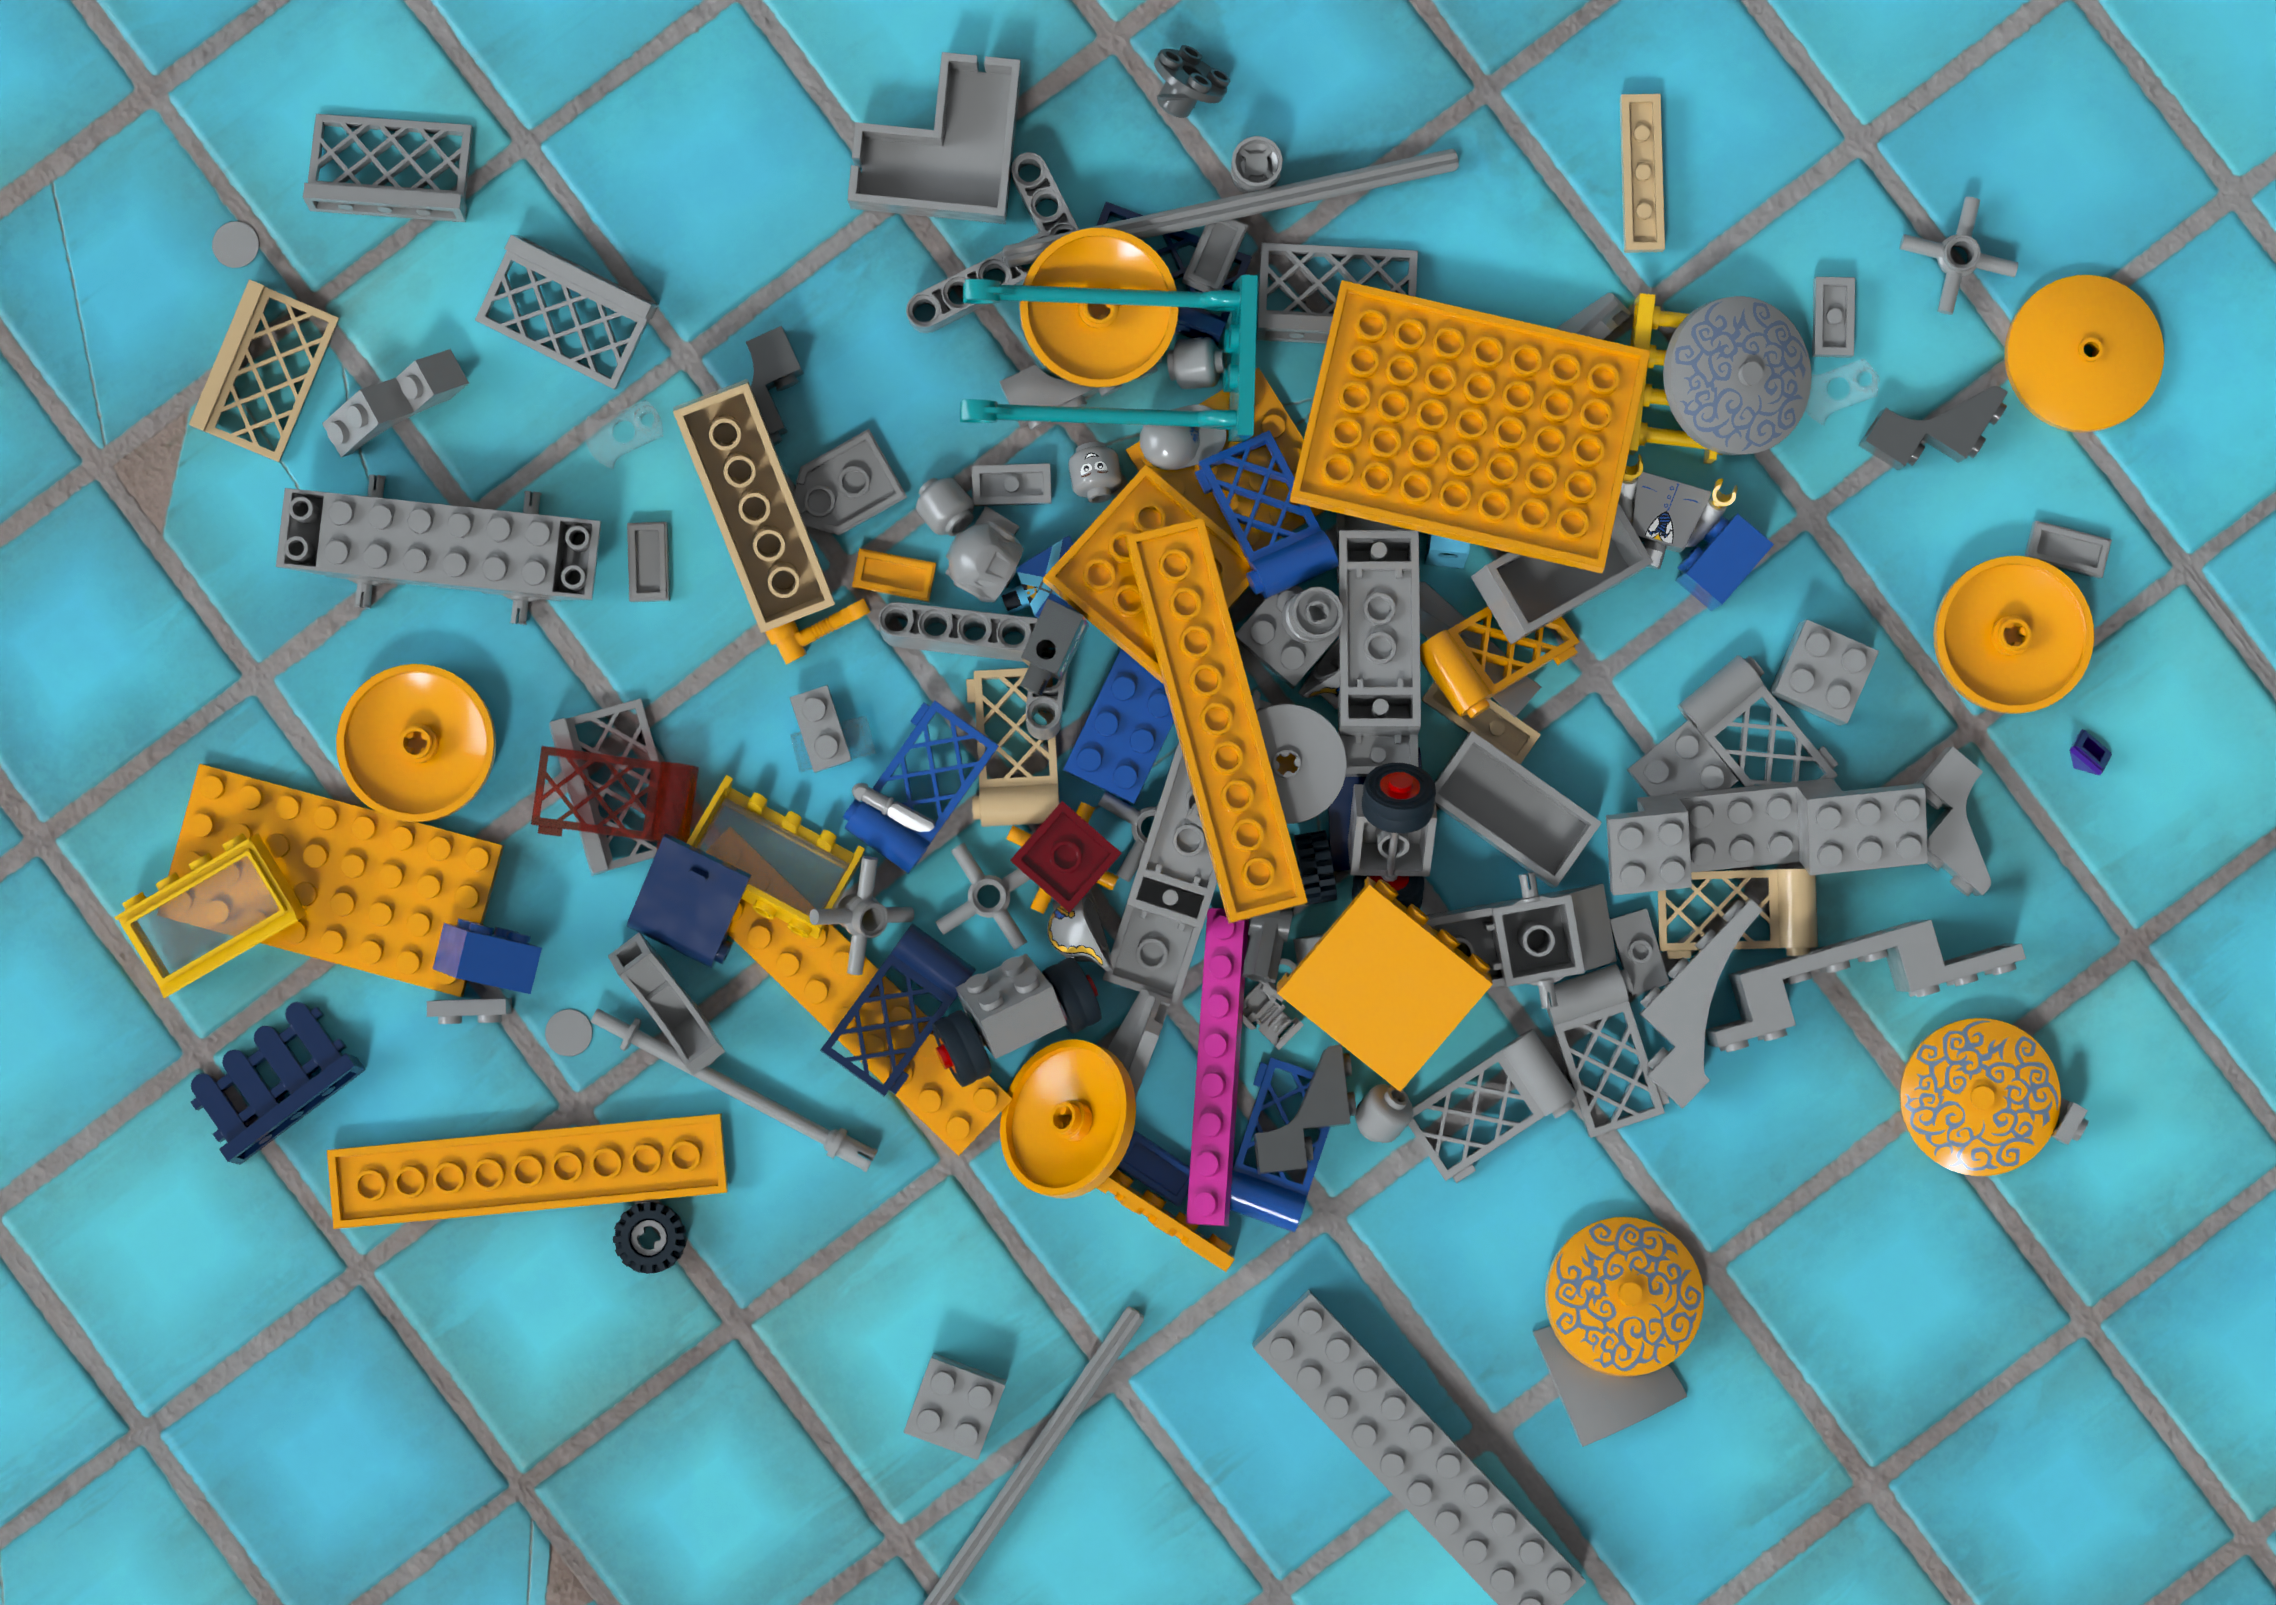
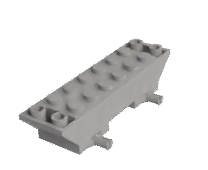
M369 475L367 496L285 488L276 567L325 575L332 578L348 579L356 583L357 591L354 607L371 609L373 586L385 583L411 584L503 595L513 600L510 623L517 625H527L529 602L541 599L551 601L593 600L601 521L539 515L540 492H524L523 513L386 499L383 498L386 477L381 475Z
M1535 872L1527 873L1530 888H1528L1526 874L1518 875L1523 898L1427 915L1429 918L1427 924L1437 932L1441 929L1446 930L1459 941L1460 945L1457 948L1468 957L1474 953L1489 965L1491 969L1488 973L1491 975L1493 982L1490 988L1510 987L1521 984L1536 985L1539 988L1542 1009L1549 1008L1547 992L1550 1006H1558L1554 987L1555 982L1565 976L1582 974L1586 970L1617 961L1603 883L1538 895ZM1325 933L1293 939L1298 965Z

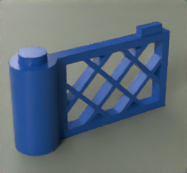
M1270 430L1199 461L1200 470L1195 472V476L1205 495L1210 492L1213 493L1247 559L1251 571L1247 572L1246 576L1251 589L1256 595L1261 593L1267 599L1339 566L1334 547L1327 534L1321 530L1310 507L1297 504V506L1290 504L1291 502L1289 501L1295 478ZM1266 444L1272 456L1268 468L1247 462L1250 451ZM1243 455L1242 460L1236 457ZM1226 463L1238 467L1233 483L1230 484L1216 479L1211 468ZM1275 463H1276V465H1277V467H1278V469H1279L1280 472H1277V471H1274V470H1273V469H1274V466H1275ZM1243 470L1265 476L1259 493L1238 486ZM1270 478L1287 484L1289 492L1285 502L1264 495ZM1222 490L1229 492L1227 499ZM1234 494L1255 500L1250 517L1233 512L1230 504ZM1261 503L1282 509L1276 526L1255 520ZM1287 511L1303 516L1308 525V528L1297 533L1282 529L1281 527ZM1239 523L1246 525L1244 532ZM1252 527L1273 534L1268 546L1253 551L1247 540ZM1278 536L1283 537V539L1276 542Z
M934 700L931 706L923 702L910 721L916 725L915 729L872 788L880 793L888 781L904 779L907 802H902V804L914 810V805L936 801L938 819L935 822V828L930 831L917 832L893 820L887 813L883 815L880 810L856 799L843 816L848 821L845 826L847 831L908 874L920 861L931 842L999 747L997 743L936 700ZM937 712L950 721L953 738L930 740L928 724ZM956 726L969 735L958 736ZM924 731L925 742L915 744ZM975 738L987 747L979 761L962 763L960 740ZM954 742L957 765L935 769L931 745ZM926 746L930 770L908 773L906 755L910 749ZM901 764L903 774L892 776ZM974 767L965 779L964 768ZM958 769L961 782L960 788L955 794L940 796L936 773ZM931 774L935 797L913 801L909 777ZM951 799L943 811L941 800Z
M1270 1057L1268 1064L1260 1062L1253 1085L1260 1087L1232 1169L1230 1210L1295 1233L1330 1127L1318 1128L1319 1135L1317 1141L1312 1143L1314 1148L1313 1160L1307 1161L1308 1168L1302 1184L1287 1180L1283 1172H1278L1279 1176L1270 1173L1258 1174L1257 1169L1243 1164L1248 1148L1255 1145L1254 1141L1251 1142L1255 1127L1258 1133H1263L1258 1122L1260 1112L1272 1105H1276L1285 1125H1287L1289 1120L1280 1102L1299 1092L1304 1098L1305 1089L1308 1088L1310 1082L1302 1085L1298 1076L1311 1080L1314 1074L1310 1070ZM1275 1068L1291 1073L1298 1088L1278 1098L1270 1083ZM1267 1091H1269L1273 1101L1263 1105Z

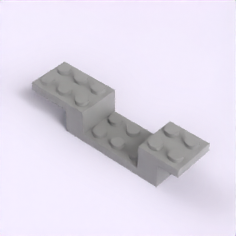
M1336 513V547L1339 563L1337 567V583H1339V600L1343 607V618L1339 626L1340 691L1338 695V734L1346 752L1347 768L1345 777H1367L1374 768L1387 763H1407L1418 767V733L1421 728L1419 532Z
M1259 699L1258 702L1261 703V706L1257 712L1274 704ZM1178 742L1110 954L1113 970L1105 971L1102 979L1139 992L1142 989L1153 991L1171 998V1002L1178 1004L1217 884L1204 831L1185 818L1195 803V798L1180 742Z
M1832 778L1709 790L1637 798L1638 812L1606 815L1610 891L1613 896L1692 888V872L1800 862L1809 875L1928 864L1926 790L1922 783L1842 791Z
M1914 920L1813 949L1805 955L1789 956L1728 974L1741 1020L1706 1029V1040L1709 1046L1719 1047L1720 1051L1732 1052L1748 1047V1039L1758 1037V1040L1770 1041L1787 1036L1786 1028L1796 1026L1784 984H1794L1812 978L1810 971L1820 969V973H1833L1850 967L1849 960L1857 958L1858 962H1871L1886 957L1896 991L1908 992L1909 997L1916 995L1917 997H1922L1939 992L1938 984L1946 982L1947 986L1954 984L1955 986L1975 982L1978 980L1977 973L1984 971L1985 975H1998L2016 970L2015 962L2026 959L2022 944L2004 943L1943 961L1932 920Z

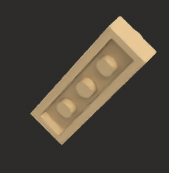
M1623 94L1620 96L1624 253L1663 252L1665 250L1661 94Z

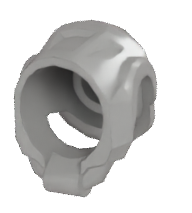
M987 522L985 524L973 525L964 532L957 534L946 554V558L949 560L950 578L954 581L956 587L967 591L981 602H995L1004 588H1008L1014 577L1024 548L1012 533L994 523Z

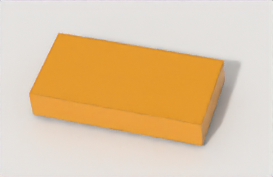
M859 548L852 587L930 602L937 564Z

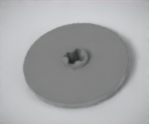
M1275 705L1256 712L1286 824L1300 823L1318 816L1334 802L1346 776V752L1338 732L1322 715L1299 705ZM1289 754L1296 757L1294 765L1298 768L1295 773L1287 771L1284 775L1280 774L1277 771L1280 766L1276 761L1277 757L1281 755L1286 758Z

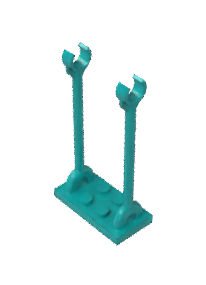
M1241 275L1232 284V290L1206 292L1001 285V282L996 280L965 279L963 284V303L996 304L1002 300L1190 307L1232 312L1230 327L1225 329L1224 352L1231 353V359L1228 369L1225 368L1223 374V391L1230 392L1229 410L1205 411L997 404V401L962 399V402H960V422L996 423L997 420L1201 427L1229 430L1228 441L1244 442L1254 435L1258 275Z

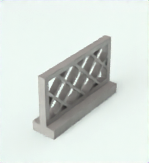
M316 114L308 183H304L303 199L309 210L314 212L466 222L467 206L465 199L473 127L466 124ZM325 126L342 127L349 135L332 149L323 140ZM350 128H358V129H356L354 132H352V130H351ZM370 129L381 130L387 139L370 152L359 138ZM409 132L420 133L426 142L409 155L398 141ZM427 133L435 134V135L432 136V137H430ZM447 135L462 136L461 148L450 157H447L437 145ZM355 142L366 156L348 169L337 155ZM394 145L405 159L387 172L376 158ZM323 147L327 153L321 157ZM433 148L443 159V162L426 174L415 161ZM332 159L344 171L333 182L318 181L320 169ZM460 159L459 169H458V168L454 165V163H456V162ZM372 162L383 176L372 185L361 184L354 175ZM411 165L422 179L412 187H400L393 178ZM450 167L458 177L456 191L440 190L433 180ZM349 179H351L353 183H345V182H347ZM388 182H390V183L392 184V186H384V185L387 184ZM429 185L431 189H424V187Z
M510 235L504 248L507 251L475 321L616 390L649 319H653L659 305L520 235ZM514 261L526 267L531 283L512 290L507 274ZM535 272L547 278L538 281ZM555 281L561 284L566 301L547 307L540 285ZM503 284L506 292L498 295ZM533 288L541 310L521 316L514 295ZM569 289L581 294V296L572 298ZM508 297L515 319L500 323L488 317L494 302ZM589 298L596 302L601 318L582 325L574 303ZM569 306L576 327L556 334L549 312ZM605 307L617 313L607 316ZM543 314L550 336L536 341L528 337L523 321ZM625 316L637 322L630 338L616 342L609 320ZM517 323L520 332L508 326ZM603 323L610 345L591 351L584 329ZM578 332L585 353L570 358L563 354L558 338ZM552 341L554 349L544 345L543 343ZM627 344L621 356L619 346ZM612 349L617 366L610 378L598 372L593 356ZM587 358L590 367L578 361Z
M1262 243L1257 340L1326 344L1337 299L1324 284L1337 272L1346 281L1365 285L1378 274L1391 288L1389 291L1405 295L1407 294L1402 288L1408 283V295L1416 297L1418 251ZM1269 254L1285 255L1294 266L1279 278L1268 266ZM1296 256L1304 257L1301 260H1299ZM1314 257H1324L1333 266L1319 280L1305 266ZM1335 258H1344V259H1342L1340 262H1338ZM1352 259H1363L1372 268L1358 282L1344 268ZM1374 260H1383V261H1381L1379 264H1377ZM1391 261L1409 262L1408 275L1397 284L1383 270ZM1298 270L1313 284L1300 297H1297L1285 284ZM1268 277L1274 282L1269 288H1267ZM1278 288L1293 302L1283 311L1266 310L1267 297ZM1317 290L1332 304L1323 313L1311 312L1303 303ZM1298 307L1302 312H1295L1293 310Z
M641 698L549 723L591 876L654 858L658 848L644 841L654 820L669 828L671 836L681 840ZM635 709L639 727L632 738L611 727L619 713ZM612 716L608 725L598 720L604 717ZM591 721L605 729L594 749L579 741L575 725ZM608 732L629 743L619 762L598 751ZM640 732H642L645 745L636 741ZM633 745L648 753L650 764L643 776L622 765ZM582 749L591 753L586 763ZM594 756L615 766L605 786L589 777L587 769ZM619 769L640 780L629 800L608 789ZM651 769L653 771L656 783L647 779V776ZM643 783L659 792L661 801L654 813L633 803ZM592 786L602 791L597 801ZM605 794L626 804L616 824L600 816L598 806ZM662 806L667 821L657 816ZM630 807L651 818L640 838L619 827ZM603 824L612 828L608 838L606 837ZM616 831L637 842L630 856L613 861L609 843ZM640 845L650 849L649 851L636 854Z

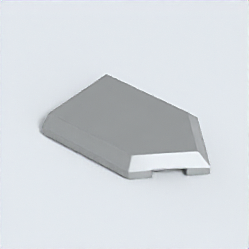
M869 429L801 466L793 494L806 527L838 536L907 498Z

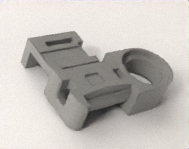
M1285 958L1280 960V964L1289 966L1292 971L1297 967L1291 960ZM1259 982L1244 997L1242 1022L1249 1029L1254 1030L1256 1027L1252 1023L1256 1021L1260 1025L1258 1030L1280 1050L1304 1024L1296 1017L1291 1020L1283 1012L1286 1007L1283 1004L1280 1006L1275 1001L1278 999L1282 1003L1284 1000L1277 994V986L1271 982ZM1293 1022L1294 1024L1279 1038L1278 1036Z

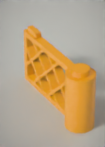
M1487 606L1459 624L1437 633L1420 646V661L1458 715L1462 717L1468 714L1473 719L1490 707L1487 701L1489 698L1552 660L1558 666L1578 653L1574 647L1580 641L1561 616L1544 626L1557 631L1564 641L1561 645L1555 646L1542 642L1544 627L1535 631L1534 640L1524 637L1510 645L1502 630L1491 628L1493 614ZM1482 620H1484V621H1483V625L1477 624V623L1481 622ZM1466 630L1481 634L1480 650L1468 647L1459 634ZM1489 637L1507 642L1506 657L1487 652ZM1515 644L1533 649L1531 663L1528 664L1513 659ZM1486 662L1504 666L1503 679L1496 684L1492 682L1485 672Z

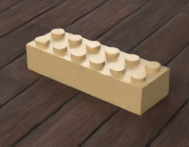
M748 379L673 407L674 416L760 632H766L835 605L834 597Z

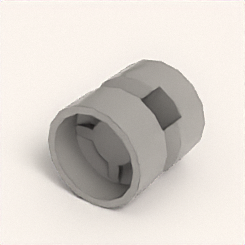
M1261 136L1249 137L1240 142L1233 152L1230 172L1232 181L1237 189L1245 194L1276 187L1280 180L1283 162L1280 149L1273 141Z
M1311 587L1290 597L1285 603L1281 614L1282 625L1286 633L1294 640L1302 643L1316 642L1333 634L1339 628L1343 618V607L1338 596L1331 590L1323 587Z

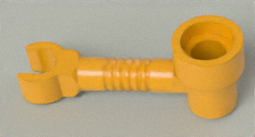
M863 598L799 631L795 621L768 630L765 634L771 645L776 644L787 665L807 654L804 646L820 639L824 635L826 636L827 633L830 634V632L861 618L871 611Z

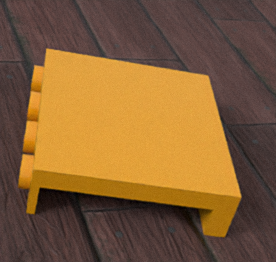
M1367 877L1364 880L1365 887L1291 974L1286 972L1277 983V994L1401 1092L1493 985L1491 975L1488 973L1491 968L1476 954L1472 953L1468 957L1457 948L1460 945L1459 941L1444 929L1437 932L1427 924L1428 916L1413 904H1410L1408 908L1396 899L1399 895L1398 892L1387 882L1380 879L1376 883L1370 877Z

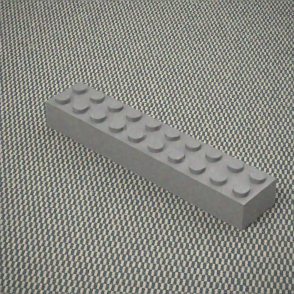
M1309 1289L1252 1343L1253 1349L1498 1605H1563L1586 1583L1582 1574Z

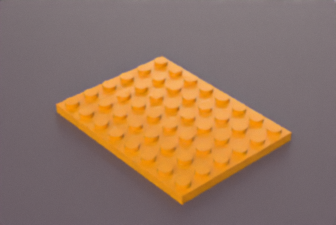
M1341 280L1289 502L1602 574L1605 568L1650 350Z

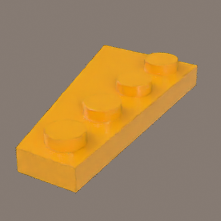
M1117 1168L1101 1185L1096 1187L1105 1194L1109 1191L1115 1195L1114 1198L1123 1206L1139 1215L1142 1213L1148 1217L1147 1220L1155 1227L1172 1237L1176 1236L1183 1245L1223 1271L1227 1272L1235 1260L1234 1256L1229 1253L1232 1248L1229 1243L1213 1233L1208 1239L1196 1231L1199 1225L1186 1223V1214L1179 1212L1175 1217L1163 1209L1167 1202L1148 1189L1142 1195L1130 1187L1134 1180Z

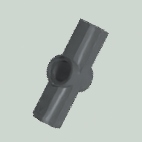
M1293 908L1250 918L1248 928L1250 940L1243 966V977L1263 983H1276L1283 944L1287 942Z

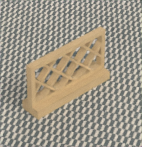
M249 279L189 425L276 462H280L339 318ZM271 298L285 304L291 320L269 327L264 316L269 299ZM292 308H295L306 314L295 317ZM313 316L328 322L321 338L306 343L298 322ZM262 320L265 330L256 333L258 325ZM294 324L302 345L280 353L272 332ZM268 334L276 356L254 364L249 352L251 342ZM319 344L313 358L309 348ZM305 350L311 364L307 374L291 379L283 358ZM247 356L250 366L241 369L243 361ZM279 360L287 381L265 389L257 368ZM253 370L261 392L239 400L233 386L236 378ZM304 380L298 394L294 384ZM290 386L296 400L292 410L276 415L268 394ZM230 393H232L235 402L225 406ZM264 396L272 418L251 426L242 405ZM238 407L246 428L231 434L216 428L222 412ZM289 416L283 430L279 420ZM275 422L281 436L275 451L259 446L253 430ZM249 432L252 442L238 436Z

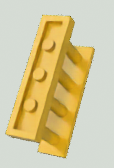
M1640 293L1635 299L1630 346L1650 350L1647 368L1653 369L1654 365L1664 366L1667 350L1656 349V345H1650L1652 329L1658 330L1659 326L1677 328L1689 314L1661 311L1660 306H1654L1656 295ZM1646 369L1628 455H1634L1638 451V447L1645 446V443L1705 449L1703 463L1712 464L1717 459V455L1723 454L1701 446L1689 437L1685 431L1648 427L1647 423L1641 422L1643 407H1649L1650 404L1669 406L1665 389L1652 388V384L1646 383Z

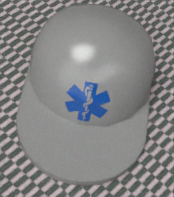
M1189 405L1171 410L1205 411L1213 409L1204 405ZM1143 425L1140 433V448L1145 459L1153 466L1163 470H1178L1199 465V461L1221 452L1226 441V430L1201 427Z

